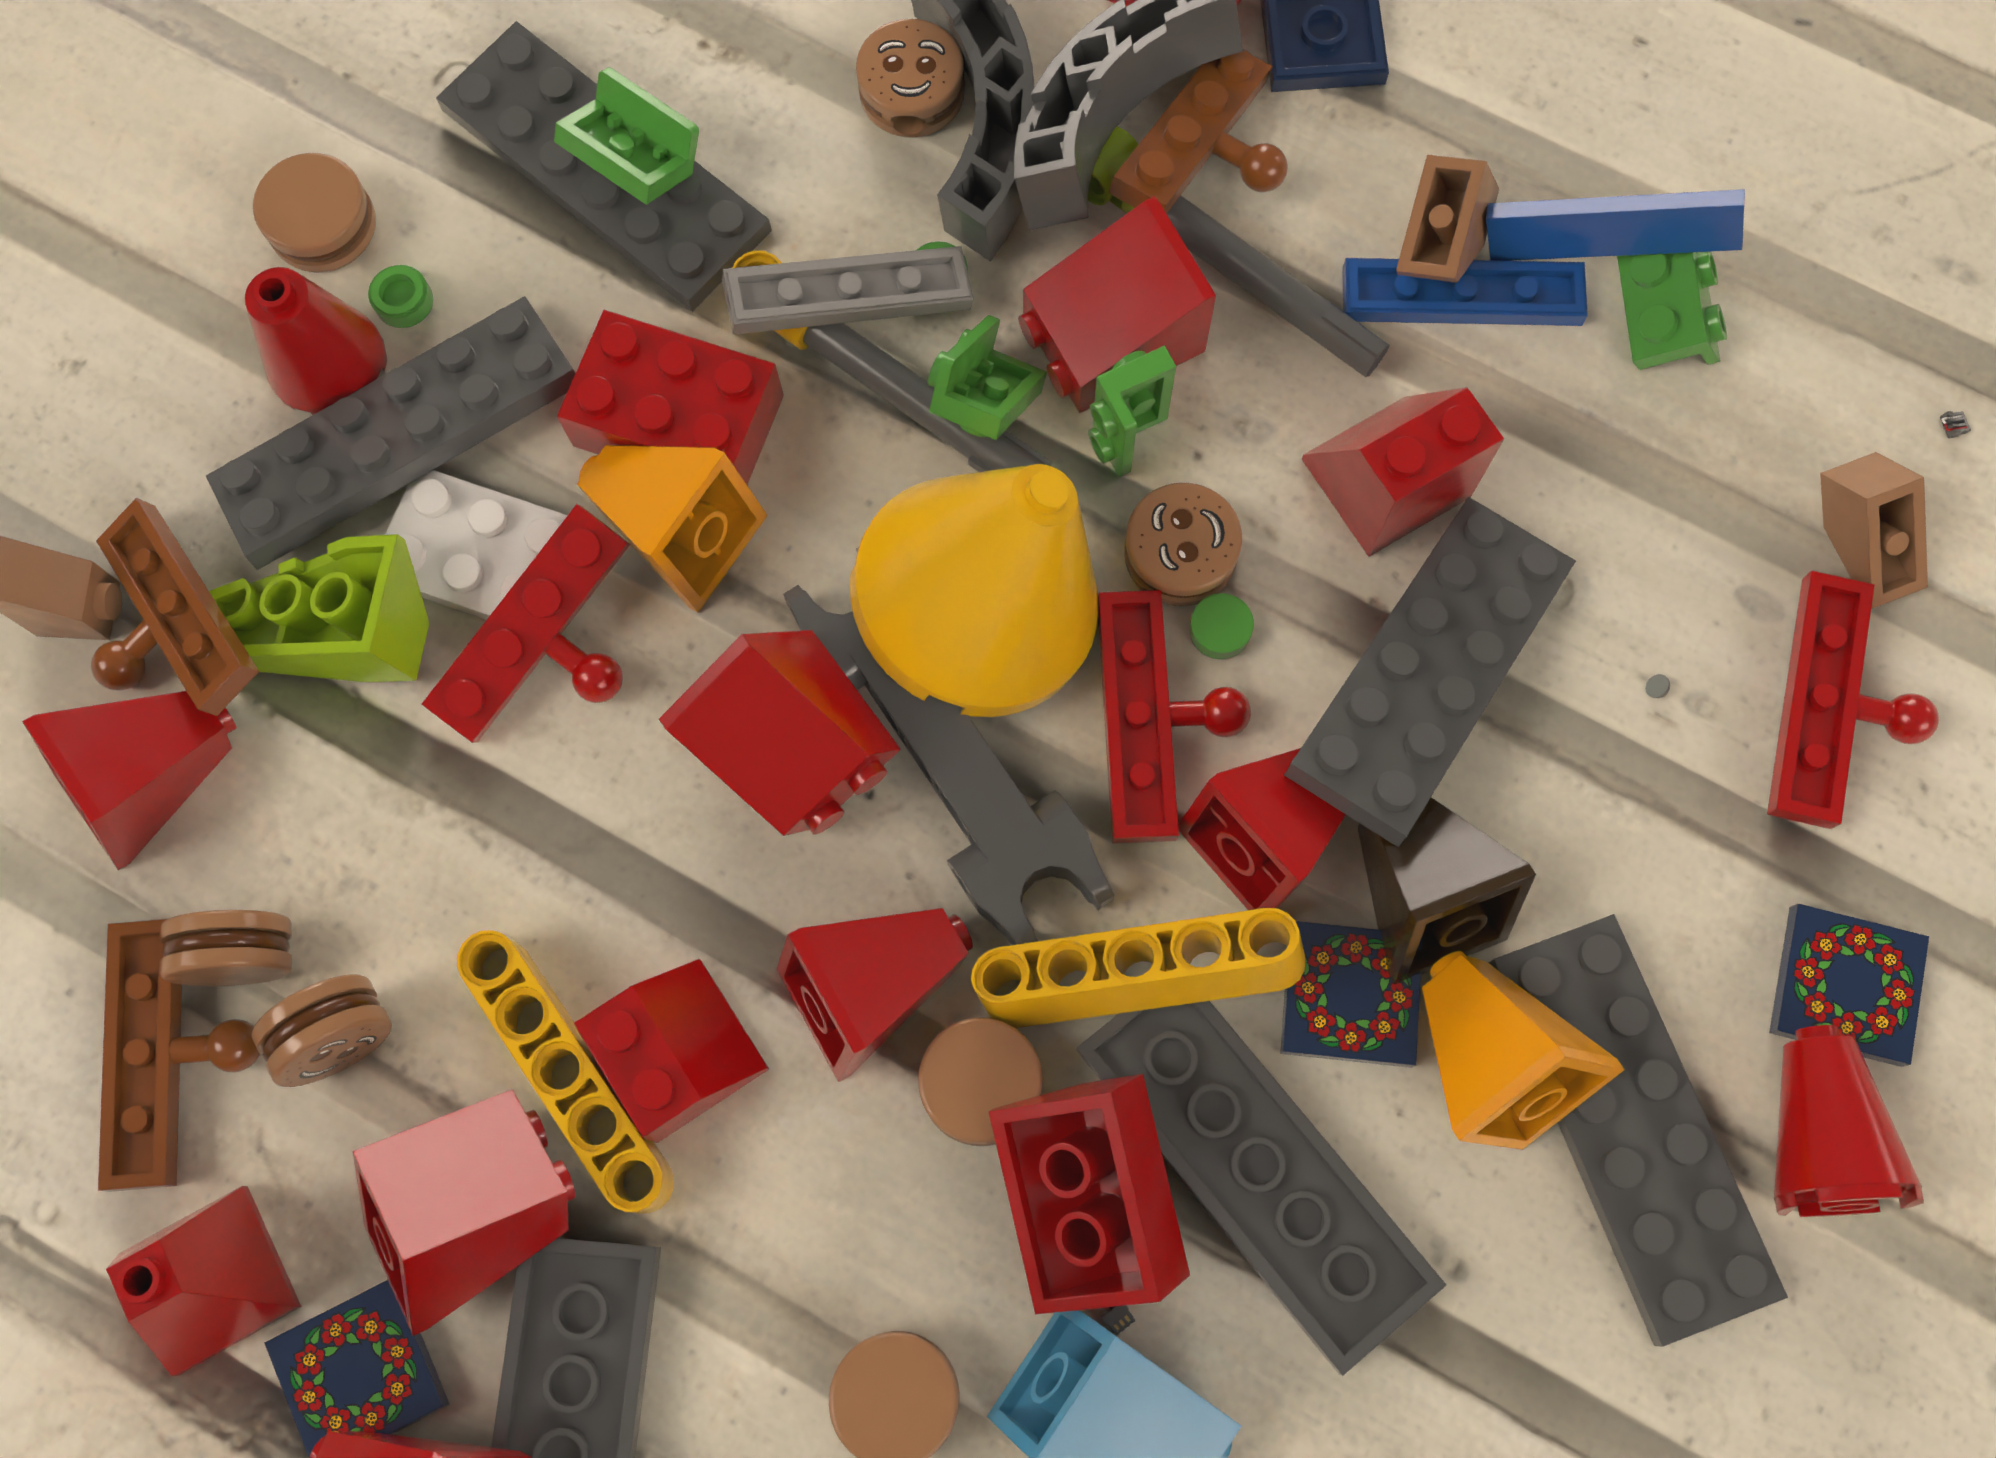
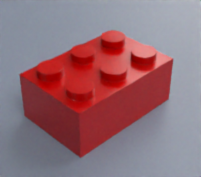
M603 310L557 414V418L573 447L599 454L605 445L716 448L726 454L746 485H748L784 394L775 363Z

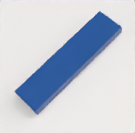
M1745 189L1488 203L1486 223L1490 260L1514 261L1742 250Z
M1345 258L1342 267L1343 312L1357 322L1582 326L1588 317L1585 262L1473 260L1458 283L1398 275L1396 268L1399 259Z

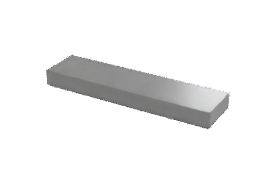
M962 246L723 269L722 275L733 334L964 311L971 309L974 300Z

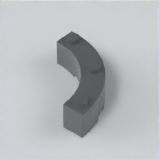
M911 0L914 17L942 27L956 40L962 52L964 70L975 94L976 106L972 135L969 134L960 160L950 178L937 194L944 231L991 262L1009 237L1023 209L1014 179V149L1019 124L1026 122V118L1033 105L1031 93L1035 85L1027 39L1011 3L1008 5L1006 0Z
M1119 0L1090 21L1063 47L1036 83L1031 93L1033 105L1026 118V122L1020 123L1017 130L1014 149V179L1029 231L1089 218L1088 194L1094 166L1102 148L1121 121L1142 100L1179 75L1213 60L1243 52L1236 0H1137L1127 7L1125 0Z

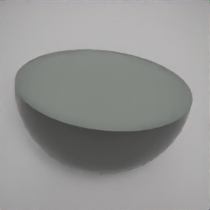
M1662 674L1652 676L1646 683V693L1652 698L1664 697L1670 690L1669 679Z

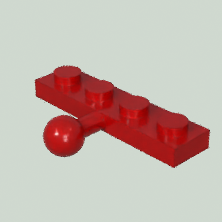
M576 504L421 705L471 743L478 742L545 655L572 674L573 687L576 693L584 700L592 703H603L615 697L620 691L623 682L622 670L617 661L603 653L586 654L565 638L562 633L631 544L584 507Z
M1810 571L1802 579L1767 815L1827 829H1833L1842 823L1856 720L1882 725L1893 739L1904 744L1924 742L1937 730L1939 724L1938 710L1933 702L1925 696L1908 693L1888 701L1860 694L1875 584L1817 571Z
M1160 590L1099 592L1098 626L1112 844L1176 841L1179 837L1171 727L1205 726L1210 733L1216 736L1232 737L1241 733L1248 725L1251 717L1250 704L1242 692L1231 687L1216 688L1209 692L1203 700L1169 702L1162 592Z

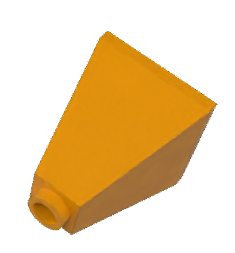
M605 445L598 455L590 457L584 463L577 483L579 488L677 596L697 613L768 516L726 454L716 448Z
M1457 951L1442 957L1430 969L1432 979L1422 987L1451 1128L1459 1141L1523 1150L1625 1070L1617 1058L1486 961L1465 956L1463 952Z

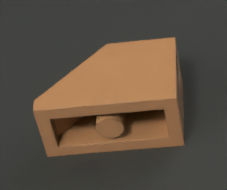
M1427 155L1396 268L1398 275L1458 283L1485 245L1487 237L1488 203H1496L1499 187L1487 161Z
M1877 452L1820 473L1823 527L1850 578L1875 584L1872 609L1927 588L1924 477Z
M0 536L1 614L37 637L110 640L113 620L119 617L122 609L120 582L93 561Z

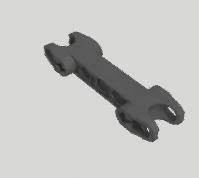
M799 585L783 594L786 604L800 630H813L857 690L863 686L866 687L970 842V846L947 860L948 866L978 913L991 923L1012 945L1038 941L1022 907L1024 893L1036 881L1048 877L1066 879L1080 890L1085 899L1093 904L1098 911L1114 900L1115 894L1099 865L1088 832L1060 793L1054 790L1030 806L970 717L961 714L962 707L944 702L930 695L923 701L897 684L881 668L866 647L858 631L853 611L843 615L826 612Z

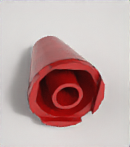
M270 268L262 271L251 280L245 292L246 309L268 382L284 404L294 410L296 408L314 415L375 381L380 374L381 368L385 372L387 355L384 339L373 322L364 314L289 268Z
M1817 1025L1796 1030L1797 1040L1786 1043L1783 1046L1774 1200L1778 1215L1786 1216L1797 1206L1799 1217H1831L1881 1212L1879 1199L1899 1198L1901 1209L1923 1204L1922 1185L1855 1038L1839 1035L1838 1026Z

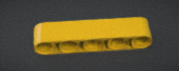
M1261 908L998 947L985 952L978 958L972 968L971 982L974 991L992 1019L1003 1021L1014 1028L1281 991L1292 987L1300 980L1305 971L1306 959L1296 921L1287 912L1280 909ZM1272 942L1287 945L1284 952L1274 957H1263L1257 954L1260 948ZM1205 952L1219 954L1218 959L1211 965L1205 967L1190 965L1192 960L1199 954ZM1141 961L1152 963L1151 968L1143 975L1137 977L1124 975L1126 970L1135 963ZM1074 971L1086 972L1083 979L1075 985H1059L1063 977L1068 973ZM1011 980H1020L1018 987L1010 994L995 996L997 989L1003 983Z
M494 930L479 931L470 935L462 943L457 954V969L462 980L606 1200L614 1208L629 1213L647 1214L661 1209L669 1201L674 1189V1175L670 1165L653 1141L642 1138L575 1027L574 1021L529 953L514 940ZM505 949L508 961L504 972L497 978L485 980L482 973L485 959L492 952ZM531 1002H540L543 1008L541 1024L534 1031L528 1034H521L517 1027V1017L520 1010ZM567 1055H575L579 1062L577 1079L571 1086L558 1089L552 1080V1070L560 1058ZM609 1108L616 1118V1129L613 1136L607 1142L595 1145L588 1135V1123L597 1111ZM645 1163L653 1174L652 1189L645 1198L639 1201H632L624 1190L625 1176L633 1166Z

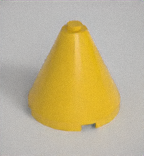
M1034 464L947 476L918 483L902 491L886 503L872 519L861 539L855 566L850 573V601L858 631L876 662L897 684L923 701L930 695L944 702L962 707V715L974 717L1006 716L1028 710L1048 700L1080 668L1092 647L1099 619L1098 590L1077 491L1071 480L1063 472L1049 465Z

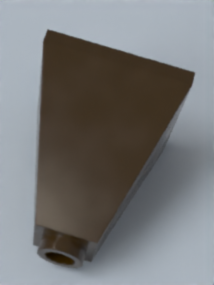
M1432 797L1399 847L1364 825L1358 824L1357 829L1378 930H1381L1388 973L1394 985L1419 973L1422 975L1429 972L1438 960L1450 953L1461 951L1465 956H1469L1508 939L1536 876L1535 871L1528 862ZM1423 935L1422 951H1418L1417 948Z

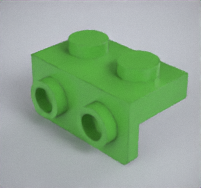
M607 67L598 74L596 99L556 122L554 142L647 205L692 175L699 128L695 123L613 68Z
M1712 252L1617 256L1632 361L1638 370L1701 354L1707 365L1720 362L1718 342L1727 339V330L1720 305H1711L1709 287L1718 284L1717 269Z
M988 315L972 330H964L957 344L948 352L941 351L936 357L928 378V385L934 388L929 412L959 424L965 432L971 435L997 440L1042 393L1047 371L994 350L1000 319Z
M1165 345L1147 354L1145 351L1130 353L1121 358L1113 366L1112 370L1096 377L1095 402L1090 404L1093 428L1088 430V436L1092 448L1101 463L1104 464L1110 461L1119 477L1131 472L1136 434L1168 419L1176 364Z

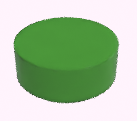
M407 265L387 267L380 271L370 283L368 290L369 302L378 317L389 326L395 328L412 327L423 321L432 309V290L423 275L413 267Z
M1225 593L1213 594L1204 598L1195 607L1189 626L1190 637L1194 646L1202 654L1213 659H1229L1240 654L1248 645L1254 628V619L1249 607L1238 597Z

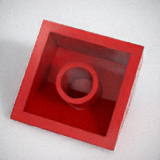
M701 959L634 984L574 1022L575 1027L642 1138L659 1143L769 1070L768 1065Z

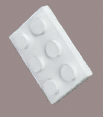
M432 470L408 484L385 535L398 534L405 539L422 598L487 620L567 515Z

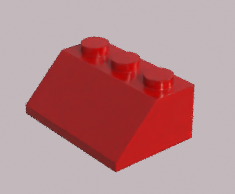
M1143 1074L1082 1083L988 1111L1035 1315L1161 1302L1190 1276Z

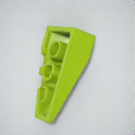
M398 534L345 537L327 544L328 553L305 562L294 557L279 563V572L252 583L241 578L209 591L260 672L357 682L417 680L429 628V619L406 541Z

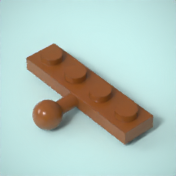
M1244 49L1243 52L1225 56L1201 65L1113 176L1109 194L1134 208L1143 201L1156 196L1167 214L1212 154L1239 168L1243 182L1254 191L1270 192L1279 187L1284 181L1288 170L1287 159L1284 153L1275 145L1261 143L1251 147L1228 134L1266 84L1272 66Z
M135 498L96 542L142 616L143 621L124 641H111L103 644L96 650L91 660L92 674L97 682L105 688L117 691L132 688L140 682L145 673L144 657L158 643L196 708L217 716L260 671L156 506Z
M167 919L108 924L98 1191L113 1192L177 1186L180 1064L210 1061L216 1068L222 1071L240 1072L252 1066L260 1056L252 1039L254 1025L245 1020L231 1019L218 1024L209 1035L181 1037L182 985L167 982L160 975V960L164 957L162 951L164 944L161 942V925Z

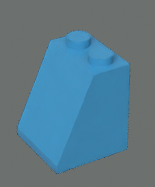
M1080 1310L1056 1312L1053 1314L987 1415V1418L1029 1458H1228L1232 1448V1441L1242 1427Z

